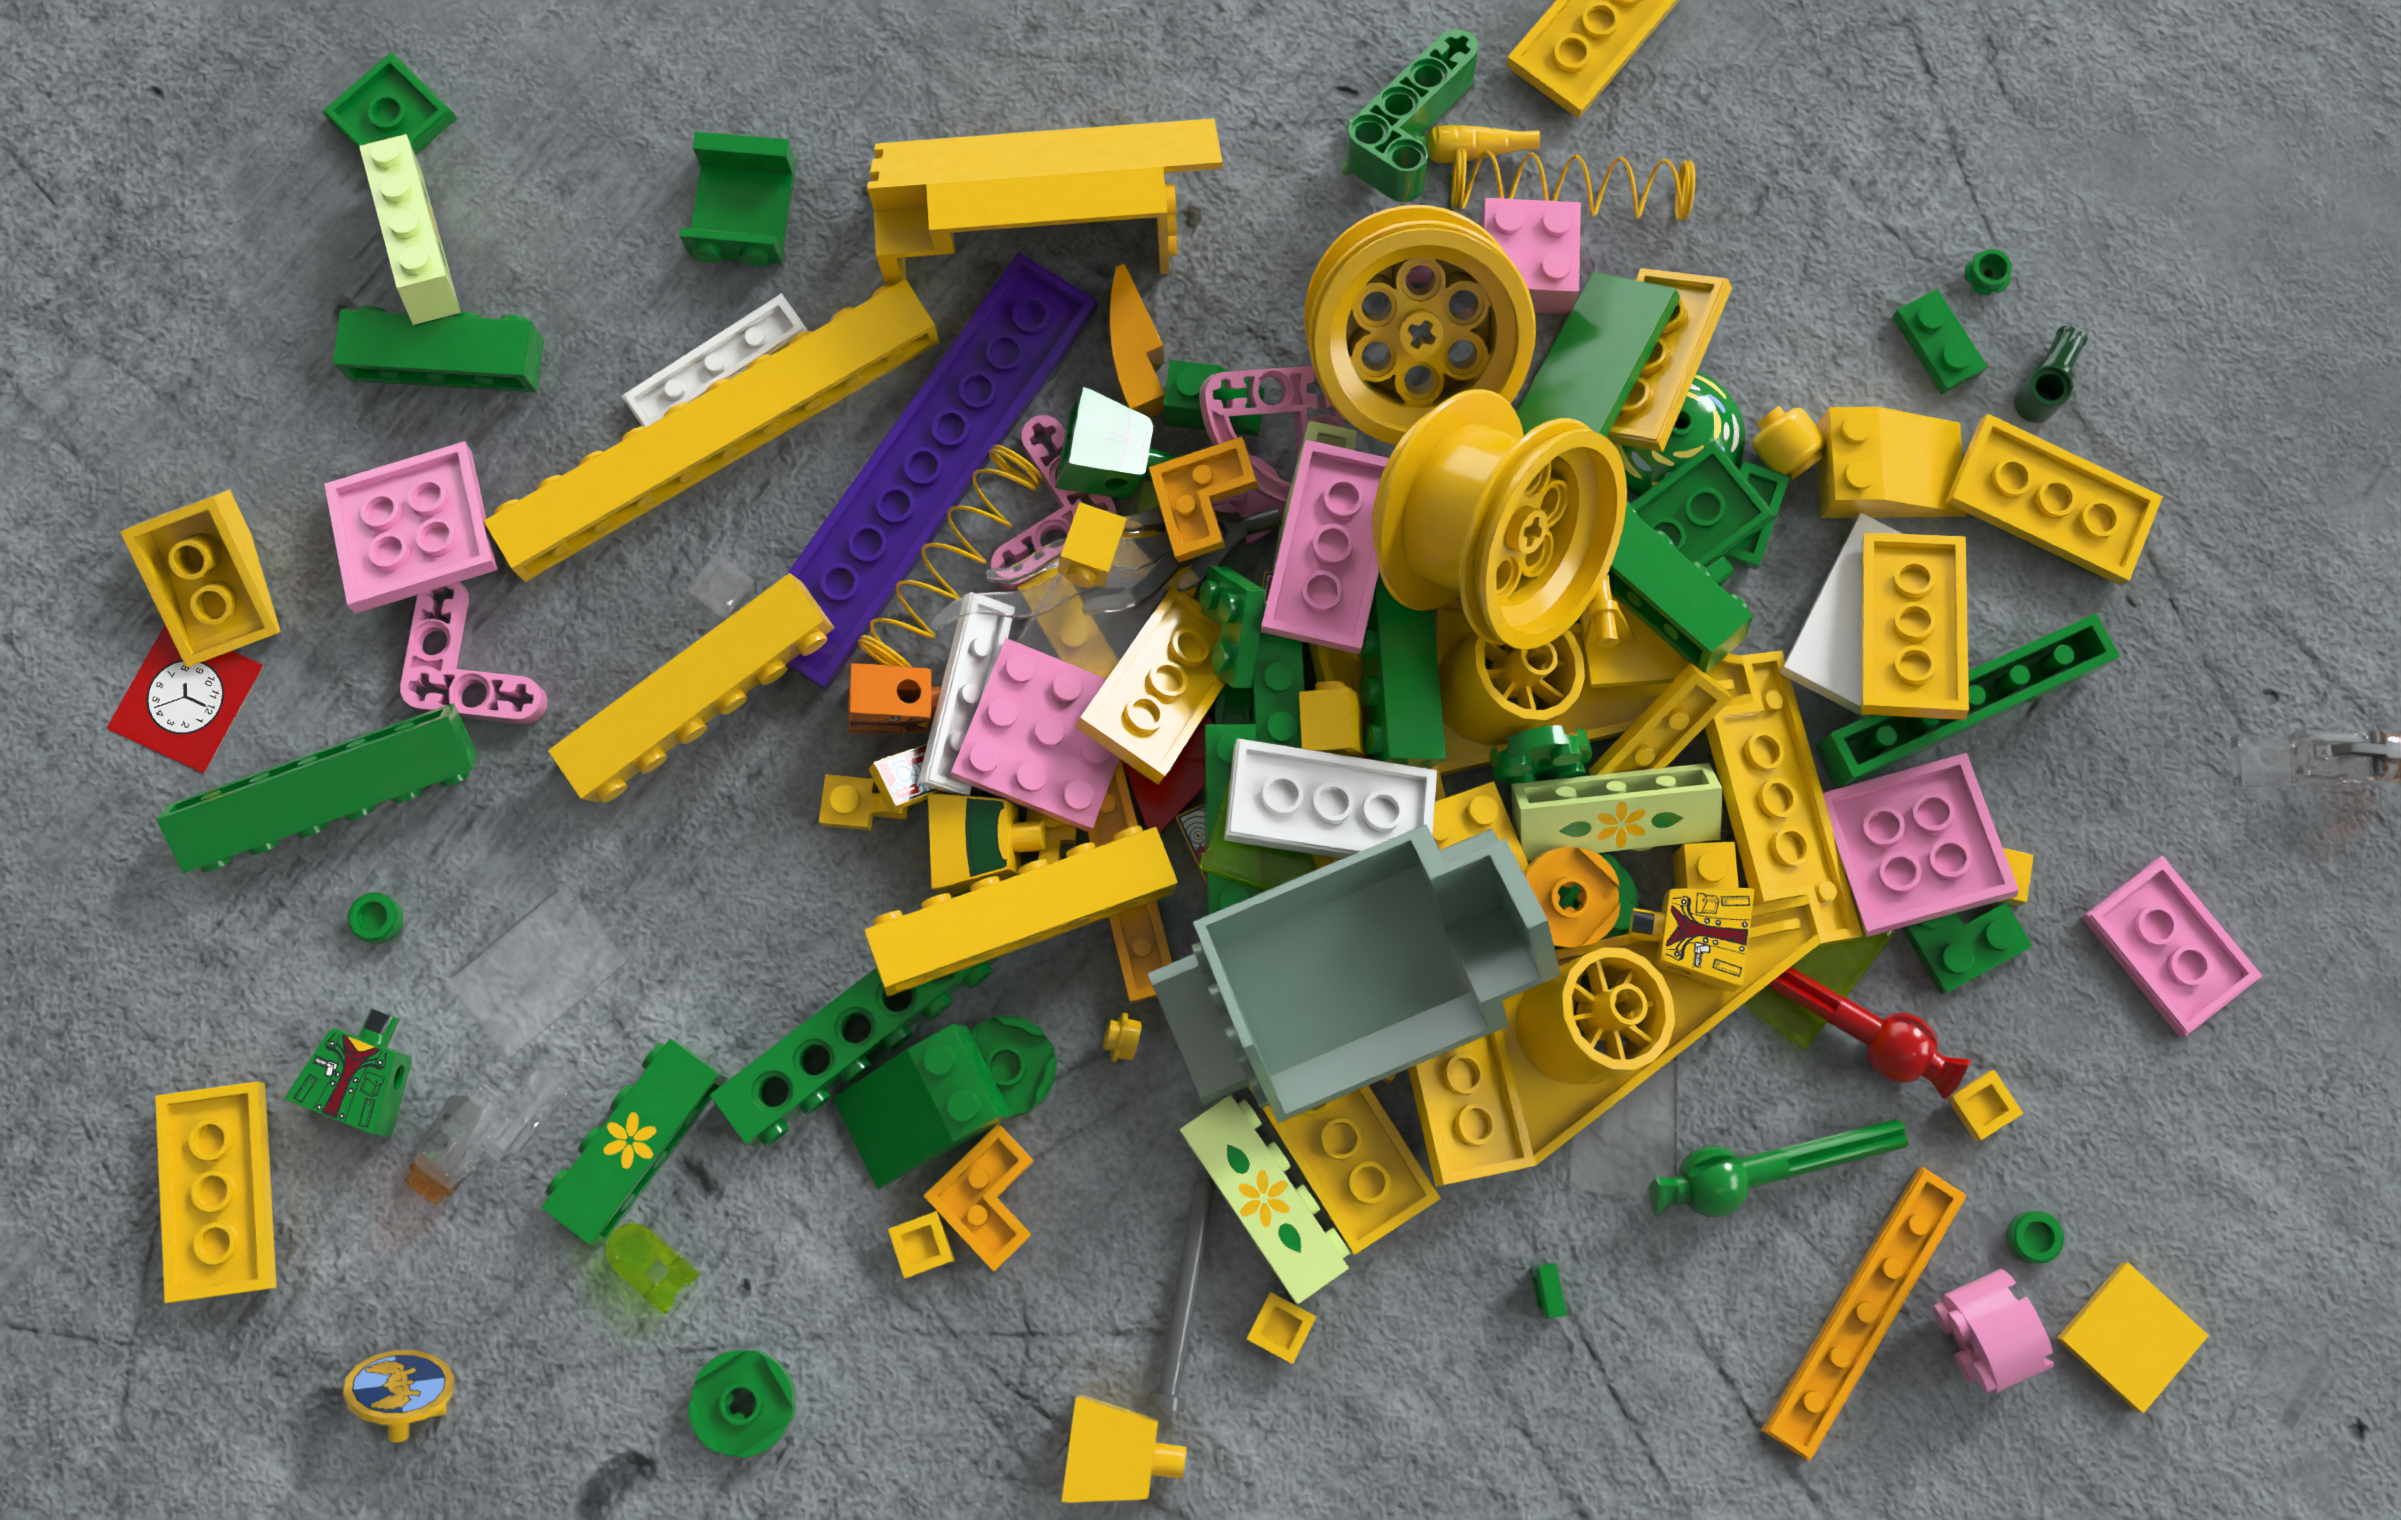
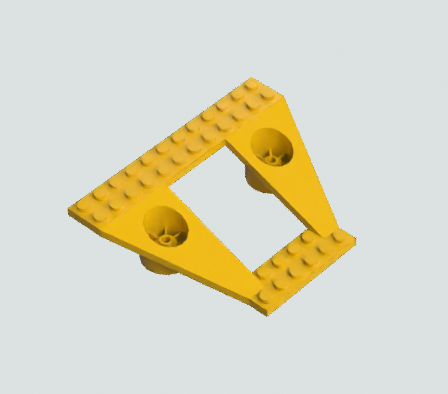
M1454 600L1441 608H1437V660L1446 759L1431 768L1432 770H1437L1435 802L1446 798L1441 776L1491 765L1489 758L1491 749L1496 746L1498 753L1507 749L1506 738L1529 729L1552 725L1563 726L1565 735L1577 736L1576 727L1583 729L1587 732L1590 743L1618 737L1642 715L1671 683L1590 689L1581 624L1574 623L1562 635L1541 647L1517 649L1504 645V651L1496 644L1485 641L1473 631L1466 619L1461 601ZM1308 643L1317 683L1342 681L1345 683V687H1349L1359 694L1360 683L1364 677L1362 658L1358 657L1355 653ZM1782 650L1741 656L1729 653L1707 673L1708 676L1727 689L1732 698L1705 726L1747 884L1749 888L1755 889L1743 986L1735 992L1725 991L1660 969L1655 966L1657 942L1629 938V934L1599 940L1594 944L1555 950L1561 976L1502 1000L1509 1024L1508 1027L1408 1068L1435 1187L1536 1166L1816 946L1849 941L1863 936L1844 867L1834 839L1833 828L1791 679L1779 674L1785 663ZM1485 657L1493 662L1488 670L1485 668ZM1532 692L1543 699L1539 710H1536ZM1507 698L1518 699L1519 706L1508 701ZM1362 705L1364 737V731L1367 726L1366 706ZM1365 749L1364 755L1350 756L1370 760V755L1365 752ZM1580 974L1588 976L1592 992L1586 991L1576 983ZM1572 998L1579 1003L1576 1010L1577 1015L1574 1016ZM1576 1023H1579L1581 1030L1587 1035L1585 1039L1582 1037ZM1620 1033L1628 1039L1624 1051L1619 1035ZM1598 1041L1605 1042L1608 1056L1594 1049Z

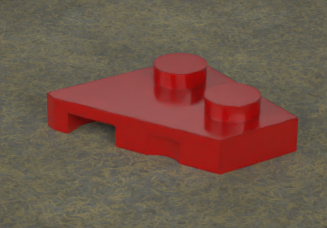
M1210 716L1201 720L1159 784H1156L1121 759L1146 829L1157 827L1160 836L1164 833V829L1183 809L1185 810L1198 797V793L1204 788L1203 730L1205 725L1213 724Z

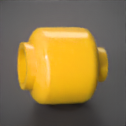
M1778 406L1755 423L1761 431L1753 438L1752 447L1769 470L1789 475L1793 480L1824 457L1820 450L1825 445V437L1802 408H1793L1785 413Z

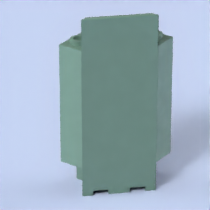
M1427 824L1194 921L1193 924L1200 939V942L1191 945L1194 954L1148 973L1203 1104L1206 1105L1251 1086L1260 1109L1270 1105L1278 1123L1508 1027L1509 1024L1502 1000L1561 976L1548 919L1506 839L1499 841L1493 829H1489L1439 850Z

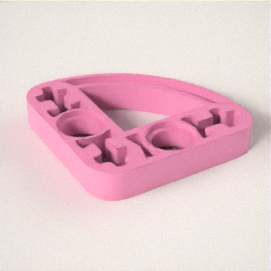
M1312 366L1221 372L1210 375L1200 387L1199 400L1202 418L1213 446L1237 438L1229 420L1230 416L1294 412L1298 461L1308 422L1315 421L1344 428L1343 417L1331 405L1324 393L1319 394L1318 405L1319 409L1329 408V415L1321 414L1307 417V409H1317L1315 394L1307 393L1306 389L1307 384L1315 380ZM1266 377L1276 379L1281 385L1282 395L1275 405H1267L1259 397V385ZM1244 378H1248L1247 387L1244 382ZM1221 381H1224L1226 389L1246 388L1247 398L1229 399L1226 401L1225 409L1221 400L1213 399V390L1220 389ZM1247 400L1250 405V408L1245 407ZM1249 455L1259 486L1253 490L1272 500L1286 504L1291 483L1269 473Z

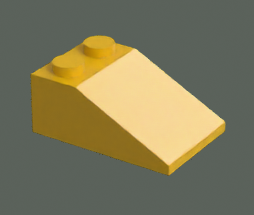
M1829 407L1816 426L1825 437V445L1820 450L1824 457L1817 462L1821 518H1857L1860 513L1871 518L1965 517L1968 514L1945 503L1963 461L1961 426L1959 422L1883 407Z
M230 489L120 531L186 668L281 632L251 532Z

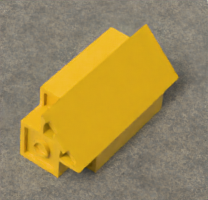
M1215 119L875 143V159H872L870 169L872 182H868L867 191L874 210L876 257L885 285L890 283L897 284L904 279L907 280L905 257L955 254V232L1156 218L1160 274H1169V256H1178L1175 185H1172V183L1165 184L1164 173L1223 168Z

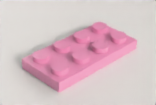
M1305 439L1261 632L1360 654L1379 572L1372 538V512L1379 481L1389 458Z

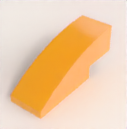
M1124 263L1115 268L1111 290L1110 333L1114 372L1123 405L1152 418L1164 412L1165 392L1153 369L1164 364V348Z

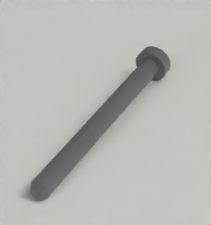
M1199 1178L1194 1186L1158 1393L1150 1392L1149 1406L1184 1411L1186 1398L1178 1397L1215 1191L1213 1180Z

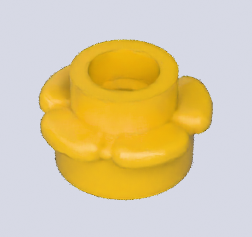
M1122 1013L1118 1021L1109 1020L1102 1048L1110 1051L1112 1062L1116 1063L1118 1058L1128 1061L1133 1060L1140 1038L1141 1022L1128 1019V1013Z

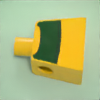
M928 794L931 887L941 894L950 893V895L969 891L970 886L975 882L992 876H998L1000 881L1019 875L1018 869L1021 867V852L1046 850L1047 833L1044 821L1019 822L1018 808L1008 800Z

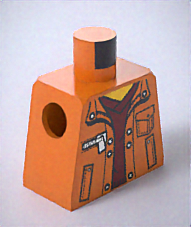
M851 663L848 686V734L927 732L931 716L935 715L941 687L931 686V670L917 667ZM910 698L914 703H905L900 699Z

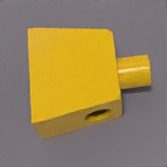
M1078 1395L1075 1398L1061 1502L1148 1499L1152 1475L1183 1479L1187 1447L1156 1443L1159 1422L1156 1418L1088 1396Z

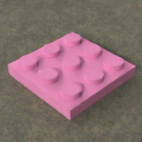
M465 441L324 484L346 602L354 614L498 570L490 532L484 522L486 514L472 451Z
M1005 638L949 777L1090 833L1118 764L1119 757L1074 726L1107 679Z
M1967 753L1823 793L1834 832V839L1866 937L2017 896L2019 891Z

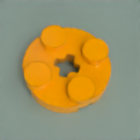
M1568 846L1545 851L1533 859L1523 872L1548 919L1554 946L1575 948L1594 944L1602 939L1616 923L1621 903L1618 904L1619 892L1617 887H1620L1618 877L1611 865L1596 852ZM1576 885L1580 890L1576 895L1577 900L1580 902L1579 907L1574 909L1567 906L1562 909L1558 904L1561 898L1558 894L1559 888L1561 886L1570 888Z

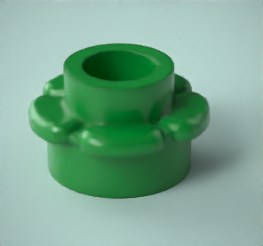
M1989 249L1978 252L1973 256V260L1966 264L1964 269L1965 279L1971 282L1972 289L1978 294L1988 296L1992 292L2001 293L2007 289L2011 282V261L2006 254L1999 250ZM1984 271H1989L1992 276L1986 277Z

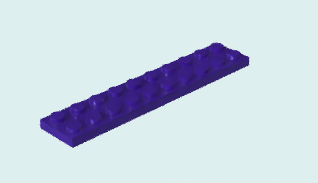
M1017 253L787 574L790 573L802 581L835 629L825 635L827 641L821 648L807 656L799 654L787 663L786 666L827 691L859 646L857 640L860 639V636L866 635L869 632L870 621L879 618L896 594V584L908 577L922 557L921 547L927 543H932L947 522V510L952 506H958L973 485L972 473L978 469H984L991 459L988 450L993 445L1001 446L1098 309L1096 299L1023 254Z

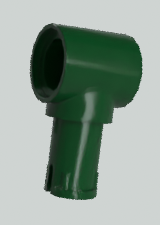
M2067 325L2058 328L2056 337L2045 359L2037 362L2031 376L2015 394V409L2025 420L2034 423L2044 422L2050 419L2071 397L2074 388L2072 369L2088 340L2084 332L2079 331L2075 339L2072 338L2070 340L2075 328ZM2036 388L2045 390L2049 394L2051 401L2039 396Z

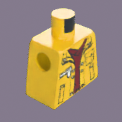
M1670 889L1664 896L1661 912L1633 908L1629 926V938L1657 942L1656 967L1725 991L1735 992L1743 986L1755 889Z

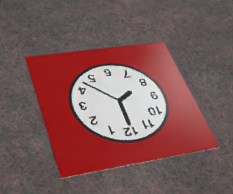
M164 625L106 729L205 773L264 665L234 651H229L186 668L166 625Z

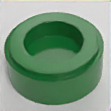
M378 892L367 893L357 898L351 905L348 913V925L351 932L363 941L371 944L386 943L392 940L401 930L404 917L403 911L395 899Z
M2027 1211L2018 1214L2010 1222L2007 1229V1243L2012 1253L2020 1260L2027 1263H2047L2060 1254L2064 1245V1233L2059 1222L2050 1214L2042 1211Z

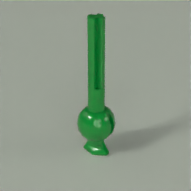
M1893 1119L1743 1158H1738L1731 1150L1721 1146H1704L1690 1152L1685 1157L1679 1167L1678 1176L1671 1178L1657 1176L1648 1186L1651 1208L1654 1215L1657 1216L1674 1204L1677 1206L1688 1204L1695 1213L1705 1217H1724L1741 1207L1748 1196V1189L1906 1148L1909 1145V1140L1905 1135L1906 1127L1902 1121Z

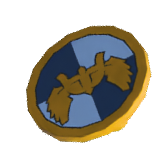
M393 1350L373 1355L357 1364L346 1377L343 1398L349 1410L361 1419L381 1425H388V1439L391 1442L400 1443L409 1438L410 1423L429 1417L446 1415V1403L450 1400L453 1393L454 1375L448 1364L435 1355L416 1350Z

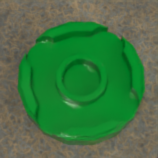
M1002 1015L986 1020L970 1030L1012 1117L1029 1113L1045 1101L1055 1084L1058 1064L1054 1047L1040 1027L1025 1018Z

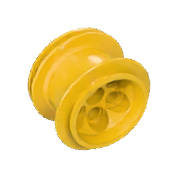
M1429 205L1398 206L1371 214L1358 221L1343 232L1326 250L1312 275L1305 300V335L1312 367L1324 395L1336 411L1351 425L1369 436L1397 446L1405 433L1420 418L1431 412L1448 398L1463 391L1472 389L1493 391L1504 397L1511 404L1521 389L1530 368L1536 336L1535 314L1530 293L1522 275L1498 242L1485 229L1471 219L1444 208ZM1420 265L1430 268L1432 275L1427 285L1421 288H1411L1406 284V276L1412 268ZM1460 290L1473 292L1474 302L1468 310L1454 312L1449 309V301L1453 294ZM1372 292L1385 293L1389 299L1387 307L1378 314H1370L1362 309L1364 298ZM1424 320H1427V326L1431 332L1430 336L1427 338L1420 335L1416 341H1413L1409 326L1411 324L1420 326ZM1459 340H1467L1473 343L1472 353L1467 359L1454 361L1448 357V351L1453 343ZM1382 342L1388 347V352L1384 359L1376 363H1370L1362 358V352L1369 343ZM1420 365L1430 369V376L1422 385L1411 386L1404 381L1406 373L1414 366Z
M1472 389L1448 398L1431 412L1420 418L1405 433L1392 452L1379 481L1372 512V538L1377 555L1378 568L1386 589L1398 603L1419 611L1441 608L1460 597L1464 614L1473 631L1485 641L1496 645H1509L1517 649H1534L1555 640L1568 630L1587 609L1603 583L1616 554L1623 530L1627 504V484L1622 458L1617 448L1607 437L1594 432L1580 421L1569 418L1550 420L1524 435L1519 417L1514 408L1504 397L1493 391Z

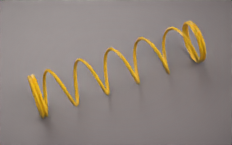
M1458 148L1455 151L1451 184V207L1453 210L1462 211L1466 207L1478 168L1485 155H1489L1493 162L1499 199H1504L1499 167L1495 156L1489 150L1484 151L1478 158L1466 193V151L1464 148L1462 150ZM1530 152L1525 156L1518 168L1508 199H1513L1526 161L1529 157H1534L1540 173L1544 201H1549L1541 161L1534 152ZM1575 154L1566 162L1552 201H1557L1565 174L1574 159H1578L1585 176L1590 214L1595 217L1598 213L1609 176L1615 164L1622 161L1627 168L1630 179L1634 215L1639 219L1642 215L1653 178L1661 164L1667 163L1672 171L1676 187L1675 215L1679 222L1681 220L1685 222L1689 219L1693 206L1695 167L1691 159L1689 161L1685 159L1681 163L1677 175V171L1671 161L1667 158L1660 160L1649 176L1638 209L1637 192L1632 169L1624 157H1617L1605 174L1594 208L1587 166L1582 157Z
M993 445L988 450L990 459L1002 471L986 468L978 469L972 473V482L976 492L995 515L963 505L952 506L947 510V520L951 529L971 553L941 543H927L921 547L922 558L926 566L948 592L913 580L899 581L896 584V594L900 602L925 631L893 619L875 618L870 621V631L874 638L862 635L857 640L859 646L882 665L912 667L902 656L881 641L874 629L876 622L890 623L929 639H936L935 633L914 613L902 597L900 587L903 584L919 586L954 601H962L961 597L941 578L928 561L925 550L928 547L944 548L983 565L987 564V561L957 530L951 519V513L957 509L971 511L990 518L1008 528L1012 527V524L983 495L976 482V476L983 472L997 474L1016 481L1033 491H1037V487H1040V483H1043L1040 472L1019 454L1004 446ZM1001 456L1017 464L1019 467L1025 470L1031 477L1021 473L1020 471L1012 467Z

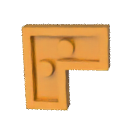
M1243 437L1149 467L1174 556L1178 563L1225 548L1212 503L1259 487Z
M999 1123L923 1195L994 1272L1032 1236L1030 1231L998 1197L1035 1162Z

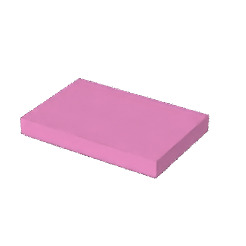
M2163 856L2152 861L2081 916L2179 1037L2187 1036L2262 977L2260 972Z

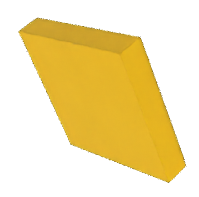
M2121 1262L2056 1339L2136 1413L2144 1414L2209 1335L2128 1262Z

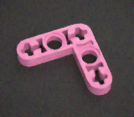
M1038 415L1025 423L1021 439L1027 457L1040 472L1042 479L1062 508L1004 543L994 552L991 559V568L996 582L1001 587L1010 591H1018L1017 586L1059 563L1062 551L1057 553L1046 551L1041 546V539L1045 533L1051 530H1060L1068 536L1079 502L1082 503L1080 499L1087 494L1055 488L1065 429L1055 418L1048 415ZM1042 431L1046 436L1054 433L1051 436L1052 445L1058 455L1054 460L1051 461L1050 454L1043 444L1040 443L1033 446L1036 443V432ZM1088 494V500L1093 507L1101 510L1105 509L1107 512L1117 515L1116 507L1111 497ZM1033 543L1036 555L1042 563L1036 565L1032 556L1021 564L1023 570L1021 575L1015 576L1011 571L1003 574L1002 572L1006 570L1005 560L1010 557L1016 562L1029 556L1026 545Z
M461 582L447 585V588L454 596L453 599L444 600L442 610L440 604L433 597L435 594L443 593L445 586L418 594L400 684V693L403 700L421 713L446 706L450 701V704L455 703L461 718L520 725L532 724L538 721L545 714L548 703L544 690L532 679L523 676L456 669L469 604V594L466 587ZM440 611L445 618L450 620V623L438 620ZM429 616H433V617H435V618H437V619H428V618H429ZM434 631L445 632L447 636L445 648L436 655L425 654L423 650L425 637ZM429 679V682L437 688L449 690V699L443 694L427 693L425 701H423V698L416 693L417 687L426 686ZM473 683L484 684L487 695L483 703L473 708L464 706L462 702L464 690ZM523 690H526V693L534 699L532 704H524L522 712H519V708L513 703L499 700V691L506 697L518 698L522 696Z

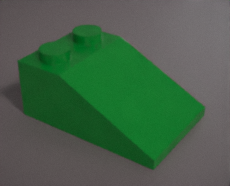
M955 1024L949 1025L906 1049L833 1098L877 1189L885 1187L989 1130L998 1123L1012 1117L968 1027Z

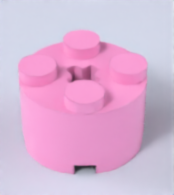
M2003 1269L1996 1270L1942 1295L1941 1302L1932 1305L1933 1314L1940 1328L1946 1335L1953 1334L1961 1350L1954 1354V1358L1968 1383L1977 1381L1985 1393L1990 1392L1992 1394L2001 1392L2054 1367V1362L2044 1358L2052 1354L2053 1350L2038 1314L2027 1297L2021 1300L2014 1297L2008 1287L2017 1284V1282Z

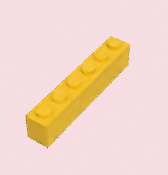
M789 573L549 749L548 752L581 799L596 803L599 801L602 803L609 802L627 789L628 786L625 782L640 771L643 774L648 773L663 764L668 758L665 753L678 743L687 744L700 737L708 728L706 723L720 712L726 715L742 706L747 700L745 694L760 683L768 685L779 679L787 671L786 664L799 654L807 656L821 648L827 641L825 635L835 629V627L802 581Z
M1133 826L1113 836L1114 841L1099 847H1095L1093 842L1085 843L1067 851V858L1048 864L1046 859L1036 860L1018 869L1019 875L1000 881L998 876L988 877L970 886L971 892L955 898H951L950 893L940 894L922 902V909L903 915L900 910L876 917L872 920L873 926L864 929L886 996H891L1173 895L1178 881L1157 827L1143 831L1141 826Z

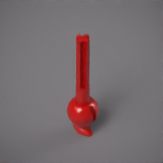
M1792 967L1788 968L1767 985L1769 988L1828 1021L1831 1025L1868 1046L1867 1059L1869 1063L1884 1079L1895 1083H1911L1923 1076L1932 1082L1942 1099L1945 1100L1958 1088L1970 1065L1971 1060L1945 1057L1937 1052L1938 1040L1935 1032L1924 1020L1915 1015L1893 1013L1882 1019Z

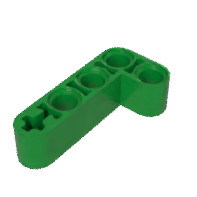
M1459 29L1449 30L1440 35L1351 120L1348 126L1346 165L1354 175L1397 202L1414 201L1421 196L1425 185L1428 151L1418 138L1467 92L1474 83L1479 46L1475 36L1470 32Z

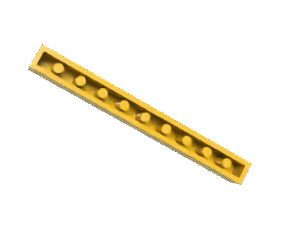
M906 279L897 284H886L877 289L872 294L871 299L855 308L847 307L838 311L832 316L829 323L819 329L805 331L796 335L787 347L777 353L762 355L748 365L747 370L737 376L714 382L706 389L705 394L695 400L672 406L665 412L662 419L648 427L641 426L630 430L622 437L620 443L606 451L590 453L573 470L562 476L554 475L543 480L537 486L536 491L520 500L514 499L501 504L494 511V515L485 519L484 522L511 569L524 582H527L939 344L940 341L935 324Z

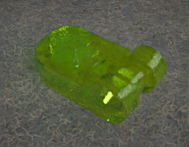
M628 1223L621 1225L612 1232L607 1240L605 1252L611 1267L649 1303L664 1314L677 1302L674 1297L685 1284L691 1286L702 1274L690 1260L681 1255L654 1229L645 1224ZM661 1261L670 1271L658 1284L648 1274Z

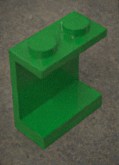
M695 131L693 151L700 164L692 225L691 228L681 227L679 234L689 256L707 263H717L721 259L740 260L743 264L753 267H764L768 263L782 264L797 162L789 139Z

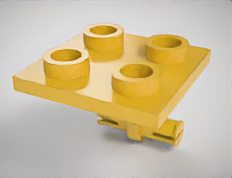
M1606 575L1594 599L1580 616L1590 689L1672 683L1686 669L1689 662L1611 594L1610 578Z

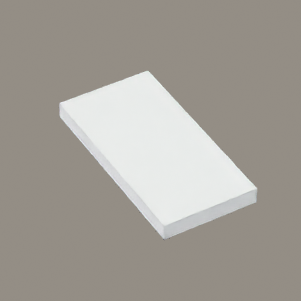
M1860 513L1779 674L1865 718L1870 715L1861 714V543L1864 532L1902 533Z
M1237 738L1233 751L1224 840L1344 859L1427 824L1432 834L1437 770Z

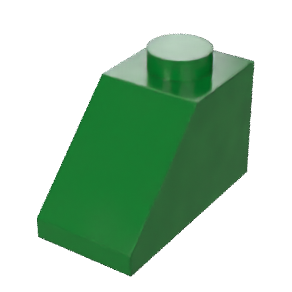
M1170 360L1163 404L1164 425L1206 430L1200 408V387L1210 375L1227 372L1228 370L1218 365ZM1244 379V382L1247 387L1248 380ZM1221 381L1220 389L1213 390V399L1221 400L1225 409L1227 400L1247 398L1246 388L1226 389L1224 381ZM1259 386V397L1263 401L1265 389ZM1248 400L1246 402V408H1250ZM1262 414L1229 417L1235 434L1259 437Z

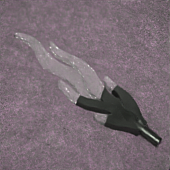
M1160 506L1131 516H1123L1127 518L1123 533L1132 534L1150 530H1164V532L1153 537H1122L1105 588L1094 585L1092 588L1075 585L1065 578V574L1058 572L1049 580L1026 590L969 594L950 603L931 622V630L937 631L957 618L971 614L997 615L1015 619L1035 618L1053 610L1073 597L1101 589L1124 590L1118 594L1088 600L1083 604L1082 613L1084 615L1126 610L1139 606L1153 597L1180 569L1192 564L1176 585L1178 592H1185L1203 583L1207 579L1208 565L1220 566L1236 547L1246 542L1249 535L1281 526V516L1276 507L1244 517H1240L1239 512L1227 513L1214 510L1225 548L1179 563L1174 556ZM1066 538L1058 539L1044 546L1026 559L1008 568L988 569L986 571V579L994 583L1012 584L1033 577L1047 569L1058 568Z

